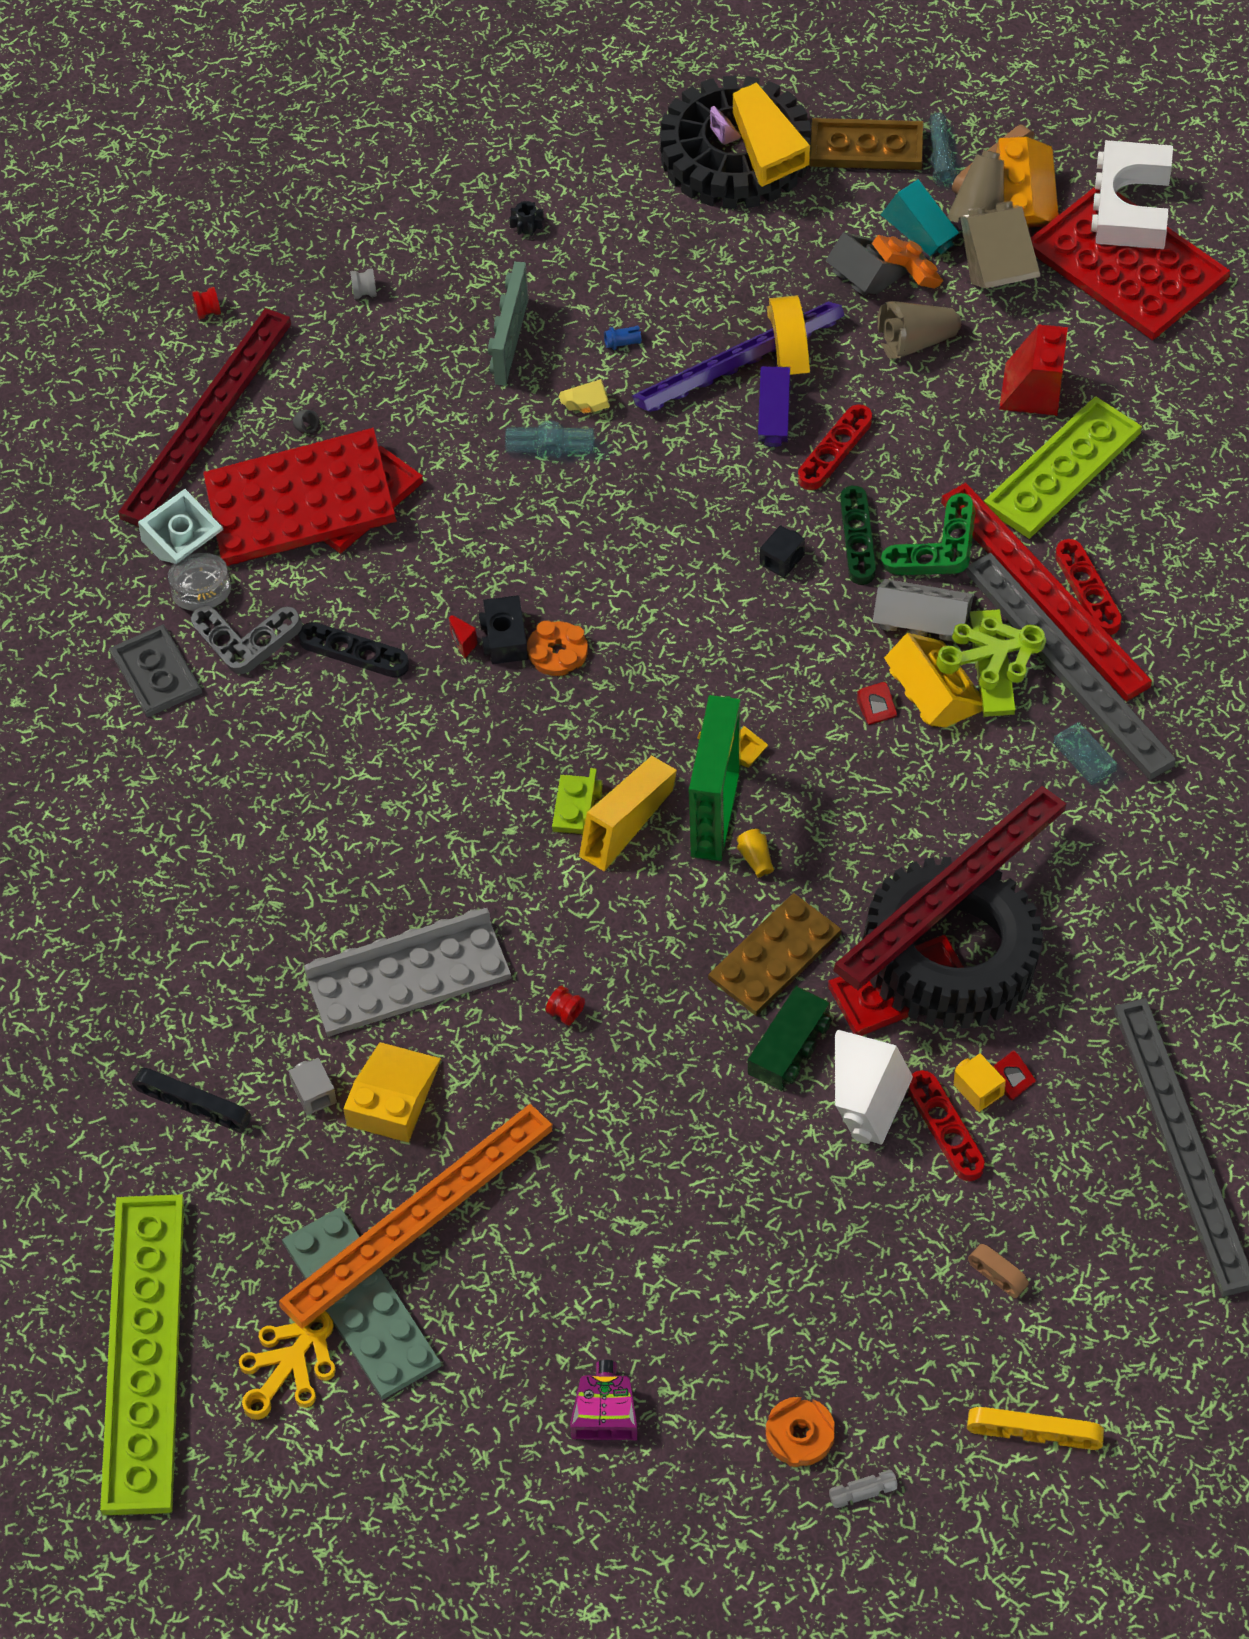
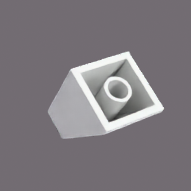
M837 1030L835 1034V1106L855 1140L864 1144H869L871 1141L882 1145L913 1076L896 1045Z

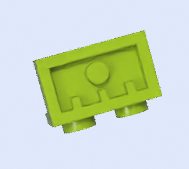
M590 768L589 777L560 775L552 832L583 834L587 812L594 806L595 798L601 799L603 780L597 779L596 768Z

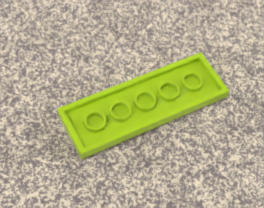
M1095 396L991 493L984 502L1001 521L1030 539L1141 434L1142 426Z

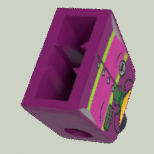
M600 1360L596 1363V1376L584 1375L580 1378L570 1421L571 1439L637 1440V1422L630 1378L627 1376H616L617 1363L615 1361Z

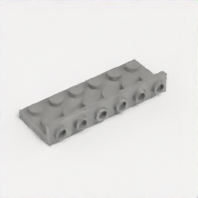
M488 908L470 910L458 917L441 919L432 925L420 929H409L403 934L388 939L381 938L372 944L359 948H349L331 957L317 958L311 963L304 965L306 979L327 1037L511 979L510 970L490 921Z

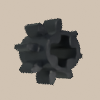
M523 201L517 204L516 208L510 209V228L517 227L518 235L523 233L532 236L536 229H543V209L536 210L535 202Z

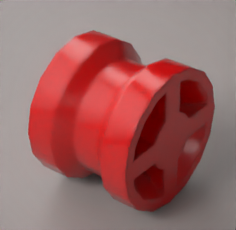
M210 287L206 292L202 293L199 291L192 292L199 320L204 319L208 314L221 315L215 287Z
M561 985L550 996L545 1012L552 1017L557 1015L561 1018L562 1023L570 1026L582 1012L585 999L579 995H571L569 989Z

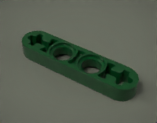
M851 485L844 488L840 495L848 575L853 583L866 585L873 581L876 570L866 491L862 487ZM851 496H856L857 509H852ZM852 520H860L864 525L860 528H853L848 523ZM862 543L867 549L862 552H856L851 547L854 544ZM864 560L866 574H860L858 561Z

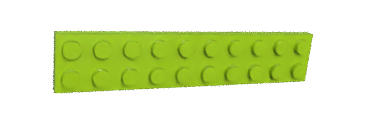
M183 1194L116 1197L100 1508L102 1516L172 1513L184 1224Z

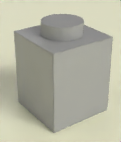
M319 1058L312 1061H303L297 1064L295 1068L289 1070L292 1087L306 1115L337 1103L334 1087Z

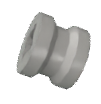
M373 268L367 269L362 273L350 271L354 299H360L362 295L377 296Z

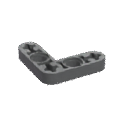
M210 606L197 608L191 617V623L199 635L227 667L237 674H245L252 671L295 637L303 626L298 612L292 607L280 608L243 638H240L218 612ZM207 618L212 622L214 628L210 630L201 620ZM285 619H288L289 621H292V623L288 626L287 624L283 623V621ZM274 627H275L276 630L279 631V633H280V634L277 635V636H276L275 632L273 631V628H274ZM230 635V641L226 645H216V640L220 636ZM261 636H271V641L268 645L263 647L257 646V640ZM236 650L240 657L245 660L242 663L236 661L232 652Z

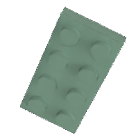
M515 261L512 273L508 272L506 275L505 289L507 292L501 295L499 305L501 315L496 316L494 321L495 338H490L488 344V355H492L490 374H494L496 385H507L529 300L525 262Z

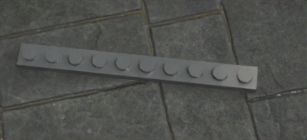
M992 553L968 565L966 574L993 605L1000 609L1001 614L1014 628L1021 630L1026 625H1036L1044 631L1046 644L1044 649L1037 654L1149 780L1175 766V757Z
M1145 998L1115 1005V1016L1222 1297L1249 1291V1264L1148 1001Z

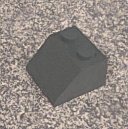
M843 232L825 261L834 267L832 270L834 274L845 280L848 278L853 282L852 288L863 295H867V293L877 295L908 272L904 266L885 262L872 245L874 241L872 238Z

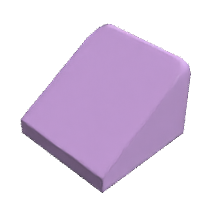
M715 106L711 107L710 128L721 143L726 145L740 139L741 135L731 121Z

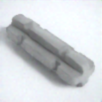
M887 1470L880 1472L879 1477L871 1475L849 1482L847 1487L843 1485L833 1487L829 1490V1497L834 1508H840L848 1505V1501L851 1500L853 1503L878 1496L880 1491H884V1493L897 1489L898 1483L894 1472Z

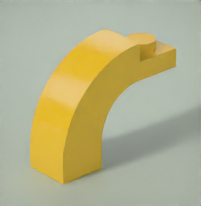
M798 295L769 298L770 306H767V313L774 330L778 367H790V375L810 373L805 322Z

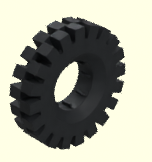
M736 75L723 76V88L718 87L714 78L702 81L701 93L691 86L682 92V101L675 98L668 106V114L664 113L660 130L662 166L664 171H668V179L675 187L681 184V192L691 199L700 192V203L714 206L719 197L723 198V208L737 209V201L742 198L746 208L760 206V195H763L770 203L781 197V188L787 192L791 191L797 185V177L803 178L808 166L761 187L747 152L727 153L716 149L710 144V139L708 138L714 133L710 128L711 107L715 106L734 126H737L733 115V93L756 82L760 86V78L746 76L743 87L737 85ZM768 81L762 88L763 91L808 142L811 153L810 120H807L808 113L802 104L797 105V98L789 91L780 95V85Z

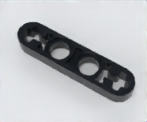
M316 622L304 624L298 633L300 645L310 652L394 678L403 676L409 669L408 656L405 651ZM317 633L318 638L313 637L311 640H307V636ZM337 642L348 644V647L342 651L332 649V646ZM367 650L373 651L376 654L372 659L368 660L359 657L362 652ZM396 659L400 660V664L396 663L394 667L390 666V662L394 663Z
M140 1068L132 1081L133 1087L140 1093L167 1104L171 1102L182 1106L180 1108L197 1116L202 1114L210 1117L209 1121L239 1133H243L252 1119L248 1110L236 1103L149 1068Z

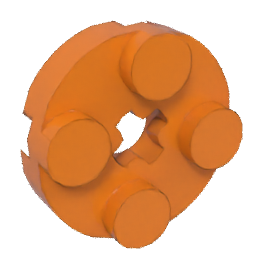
M542 621L537 625V629L532 632L527 642V655L531 663L539 672L550 676H563L576 668L578 669L583 665L588 654V644L584 636V630L580 626L567 622ZM562 644L565 650L561 649L558 653H553L551 646Z
M791 1397L779 1402L771 1410L766 1423V1442L768 1448L777 1459L791 1467L809 1466L821 1461L827 1456L834 1444V1420L831 1413L823 1404L816 1400L811 1402L801 1400V1397ZM796 1425L801 1429L807 1427L809 1430L806 1432V1437H794L793 1427Z

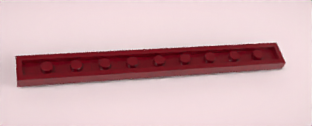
M268 308L263 310L118 511L121 520L139 527L138 522L164 504L291 326L289 316Z
M1041 786L835 963L833 971L855 989L859 990L1065 812L1067 803L1044 786Z

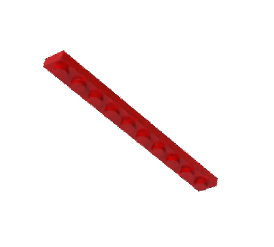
M966 482L942 496L941 504L945 508L949 498L955 494L964 493L972 498L975 507L973 538L988 554L992 553L1071 643L1126 702L1151 688L1152 680ZM964 505L960 506L959 510H956L959 518H962L961 512L962 508L965 507Z

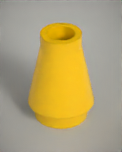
M751 829L739 835L737 838V849L754 870L756 876L759 878L764 876V874L772 873L774 868L771 863L766 835L761 834L759 829Z

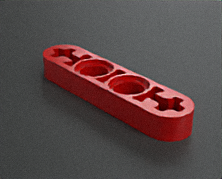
M858 404L847 409L798 470V483L802 488L816 490L826 482L872 424L870 408ZM860 416H864V419H859L855 423V428L852 427V425L854 424V417L859 418ZM845 434L851 439L848 442H839L835 438L838 435ZM823 454H832L835 459L825 462L819 457ZM817 466L818 469L816 471V477H811L810 479H807L806 475L811 476L816 470Z
M1074 539L1060 541L1056 547L1055 558L1080 604L1109 635L1117 633L1121 625V613L1083 546ZM1064 550L1074 553V564H1072L1070 555L1068 553L1064 554ZM1085 572L1090 578L1086 581H1079L1074 577V574ZM1095 594L1103 600L1095 604L1089 602L1086 598L1089 595ZM1105 609L1104 614L1108 620H1113L1112 624H1108L1106 621L1102 622V610Z
M920 1070L914 1072L908 1087V1093L955 1174L964 1181L977 1180L984 1171L985 1161L983 1155L937 1078L929 1071ZM919 1081L924 1085L929 1084L928 1094L931 1098L927 1101L924 1090L922 1088L916 1089L917 1082ZM934 1107H941L945 1109L947 1115L943 1119H934L929 1115V1111ZM950 1133H956L962 1137L963 1141L959 1145L952 1146L947 1144L944 1138ZM966 1150L965 1156L970 1163L976 1162L975 1170L971 1171L969 1167L962 1168L964 1158L961 1153Z

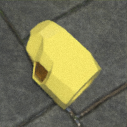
M602 379L561 391L559 395L561 404H564L569 411L579 410L584 414L610 407Z

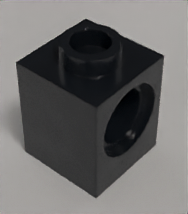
M780 525L761 546L760 565L785 578L805 555V538L798 532Z

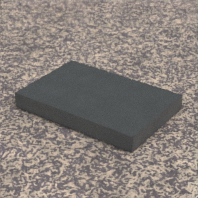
M164 624L109 648L112 658L146 717H150L202 693L200 685Z

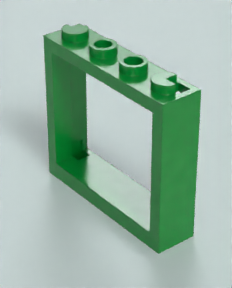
M709 695L689 786L691 857L715 861H722L741 771L740 699L730 696Z

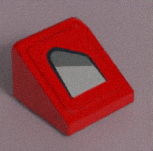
M451 615L449 617L450 631L460 653L465 659L478 644L476 628Z
M886 682L858 690L857 703L868 725L897 717Z
M1014 1050L993 1065L1006 1080L1004 1094L1011 1101L1036 1082L1021 1057Z

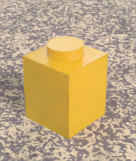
M981 1053L972 1059L967 1058L956 1067L954 1086L978 1112L1004 1095L1006 1080Z

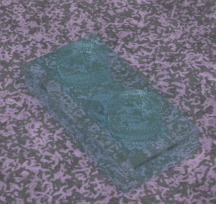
M1080 722L1054 736L1053 744L1091 785L1117 770L1116 761Z

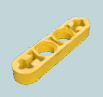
M974 1407L968 1413L967 1430L974 1434L1010 1438V1435L1023 1437L1025 1441L1045 1443V1440L1058 1442V1445L1090 1450H1099L1103 1447L1104 1427L1094 1422L987 1407Z

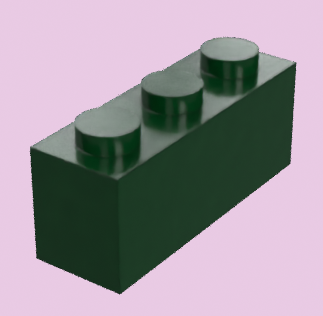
M795 986L748 1058V1075L780 1091L784 1089L787 1082L793 1084L800 1072L801 1067L798 1065L803 1058L809 1059L816 1047L817 1042L815 1039L818 1034H825L831 1025L830 1002Z

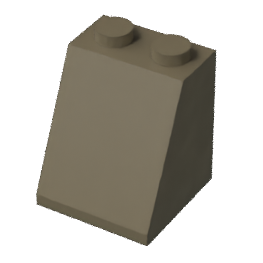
M1012 201L995 204L996 209L985 211V207L969 209L968 215L960 216L970 280L973 285L990 288L1040 277L1038 263L1022 206L1013 205Z

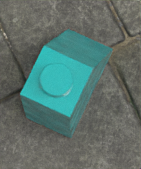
M919 179L899 191L880 214L908 239L919 244L929 256L936 252H939L940 255L946 253L954 246L952 241L959 234Z

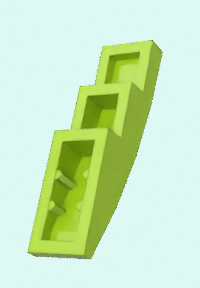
M1000 609L970 611L971 629L979 631L981 621L985 617H994L1002 623ZM996 634V636H994V638L1005 641V637L1002 635ZM972 642L973 649L982 647L981 645ZM1008 654L998 673L999 681L997 687L993 690H986L979 684L981 672L987 669L992 657L975 661L979 693H981L983 717L1014 715L1015 703L1012 682L1006 676L1009 666Z

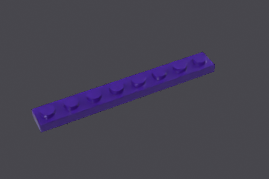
M828 301L803 313L807 338L812 335L813 331L819 328H829L836 324V320L844 317L842 305ZM773 328L632 395L635 405L649 412L659 410L664 406L665 402L671 399L684 398L689 394L688 391L696 387L709 386L714 382L713 379L721 375L734 374L738 371V367L746 363L753 364L762 360L763 355L769 352H776Z

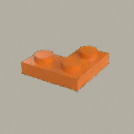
M877 235L872 242V245L885 262L904 266L918 285L936 288L943 282V279L936 272L938 270L937 267L926 259L922 254L923 249L916 242L911 240L907 242L894 236L886 237L882 235Z

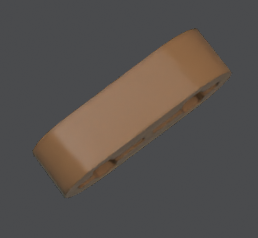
M979 1244L968 1257V1261L973 1268L1013 1298H1018L1029 1285L1028 1279L1017 1267L987 1245Z

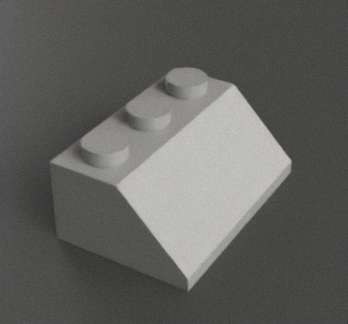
M884 579L878 586L872 623L880 624L879 628L884 630L897 631V628L901 627L909 629L911 634L927 636V632L939 634V638L942 640L954 641L952 634L955 626L961 623H968L974 594Z

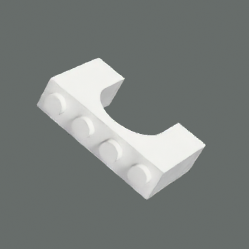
M1105 140L1104 152L1098 151L1097 169H1102V173H1096L1095 189L1100 190V194H1094L1093 210L1098 211V215L1093 214L1091 232H1097L1096 244L1164 249L1168 209L1131 205L1121 200L1115 192L1129 184L1169 186L1173 146Z

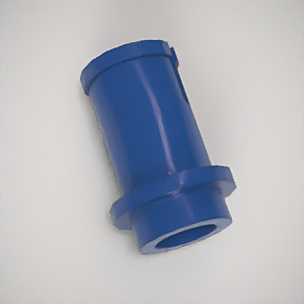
M639 326L615 330L613 327H609L608 331H604L606 348L616 350L618 346L641 344L642 339Z

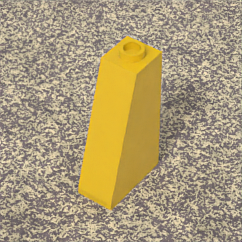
M757 82L733 93V115L761 187L810 165V145Z
M651 755L594 805L586 814L579 857L605 871L673 791L677 770Z

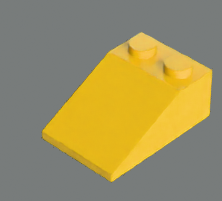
M379 1042L355 1079L343 1108L346 1125L409 1143L441 1058Z

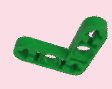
M964 493L955 494L949 498L946 504L942 543L896 544L887 547L881 555L886 571L895 575L957 574L963 572L970 563L975 521V507L972 498ZM964 505L965 507L962 508L961 512L962 518H959L956 510H959L960 506ZM955 529L966 530L965 534L960 538H952L950 536ZM954 548H956L959 557L956 558V561L951 562L950 560L954 558ZM930 554L933 556V559L927 564L918 563V559L922 555ZM895 557H900L897 559V563L891 562L895 560Z

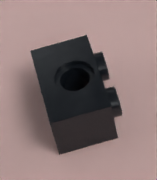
M519 595L483 600L484 612H479L481 631L487 630L488 635L482 637L484 655L490 654L492 664L528 660Z

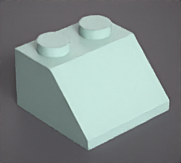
M186 489L138 522L141 541L160 560L174 564L183 560L223 531V527Z

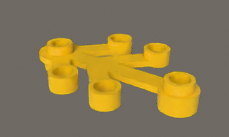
M326 1311L303 1329L296 1323L279 1327L265 1326L259 1332V1340L264 1347L271 1348L279 1343L278 1340L299 1337L293 1346L257 1354L247 1352L241 1355L239 1366L245 1374H254L261 1367L279 1364L261 1389H252L244 1395L242 1405L245 1414L249 1418L260 1420L270 1413V1400L292 1370L297 1387L295 1391L296 1403L303 1408L310 1407L315 1403L316 1394L310 1386L304 1356L312 1343L317 1357V1362L314 1366L317 1378L327 1381L334 1377L336 1369L333 1361L330 1360L326 1339L333 1332L334 1324ZM315 1322L323 1324V1327L319 1330H312L310 1328ZM268 1332L275 1334V1338L271 1341L263 1339V1336ZM247 1359H254L256 1361L255 1365L250 1368L245 1367L243 1363ZM323 1365H329L331 1370L329 1373L322 1374L319 1372V1368ZM303 1392L312 1394L311 1398L307 1401L300 1400L299 1396ZM256 1402H261L264 1405L258 1411L251 1409L252 1405Z

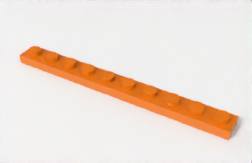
M531 1104L527 1105L279 1300V1307L303 1329L551 1133L553 1124Z

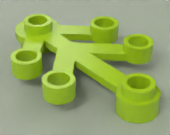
M994 617L983 618L979 631L971 629L967 624H957L952 634V638L956 643L967 644L971 641L982 647L961 652L954 646H944L938 652L936 664L942 673L953 674L963 664L992 657L987 669L981 672L979 684L986 690H993L997 687L999 681L998 673L1007 654L1019 650L1016 661L1009 664L1006 673L1007 678L1011 682L1019 683L1025 678L1026 665L1031 654L1039 653L1044 649L1046 644L1045 634L1036 625H1026L1019 630L1000 623ZM999 634L1009 638V640L1002 641L994 638V636Z

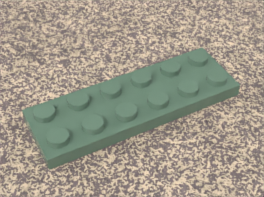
M341 1207L286 1236L282 1239V1243L306 1280L357 1240L359 1235ZM380 1268L326 1310L381 1400L441 1367L440 1360Z

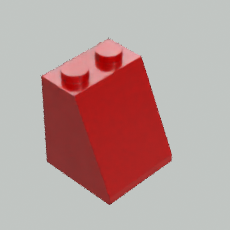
M1038 324L1005 364L999 410L1058 416L1068 327Z

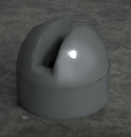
M300 410L293 418L294 427L302 433H313L319 424L318 415L313 410ZM303 421L309 423L308 426L311 424V427L309 429H306L307 427L304 425Z

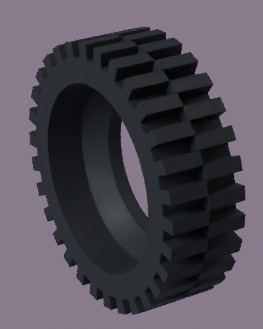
M934 857L926 858L923 868L915 861L909 863L907 873L901 867L894 872L893 879L888 876L883 881L882 888L878 887L873 901L871 900L863 939L952 863L951 857H942L941 865L935 864ZM997 870L953 908L983 920L1002 939L999 950L988 961L968 968L947 967L929 960L911 944L870 980L874 989L882 986L880 996L885 1001L892 996L894 997L893 1008L899 1012L905 1006L910 1008L908 1017L914 1020L917 1019L919 1013L926 1015L925 1024L934 1026L936 1018L943 1020V1028H952L954 1020H959L961 1029L970 1028L972 1019H976L978 1026H982L988 1023L989 1015L995 1021L1002 1018L1004 1010L1010 1013L1015 1009L1017 1000L1021 1002L1024 999L1027 989L1029 990L1042 947L1043 931H1040L1042 923L1040 916L1035 917L1037 909L1034 903L1026 904L1028 894L1023 889L1015 893L1017 883L1011 878L1003 883L1001 881L1003 873Z

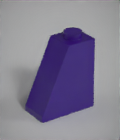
M761 366L758 441L764 442V445L768 447H779L782 445V442H788L790 367Z

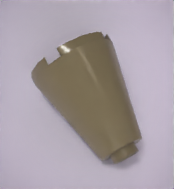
M983 150L982 155L976 154L948 212L947 217L949 220L958 223L961 220L960 216L968 215L969 209L985 207V211L996 209L995 204L1004 202V160L999 159L1000 153Z
M889 301L886 302L887 304L881 305L878 313V333L883 332L887 344L881 343L890 359H899L955 337L961 328V318L953 308Z

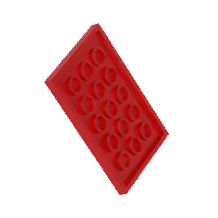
M1095 187L1031 237L1035 256L1151 340L1157 338L1229 279L1230 275L1229 269L1169 227H1167L1164 249L1096 244L1097 232H1091L1093 214L1098 215V211L1093 210L1094 194H1100V190L1095 189ZM1117 191L1115 192L1124 202L1137 206Z
M374 427L203 472L212 517L223 527V531L217 534L216 537L224 567L397 522Z

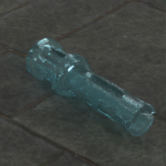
M934 113L928 119L933 153L930 157L931 166L934 168L932 178L937 186L952 185L957 177V171L953 166L955 155L949 147L947 120L943 113Z

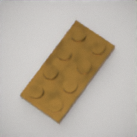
M812 118L810 167L922 170L923 121Z
M793 893L708 974V980L757 1016L842 934V929Z

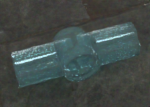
M545 421L538 427L506 428V453H537L540 458H544V456L560 458L562 454H594V428H563L556 421Z

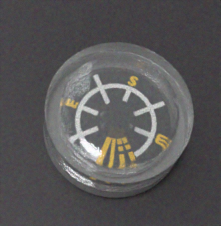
M195 553L188 555L177 564H173L168 572V582L172 598L178 606L187 610L195 611L203 606L213 608L221 604L231 591L227 565L222 558L214 554Z

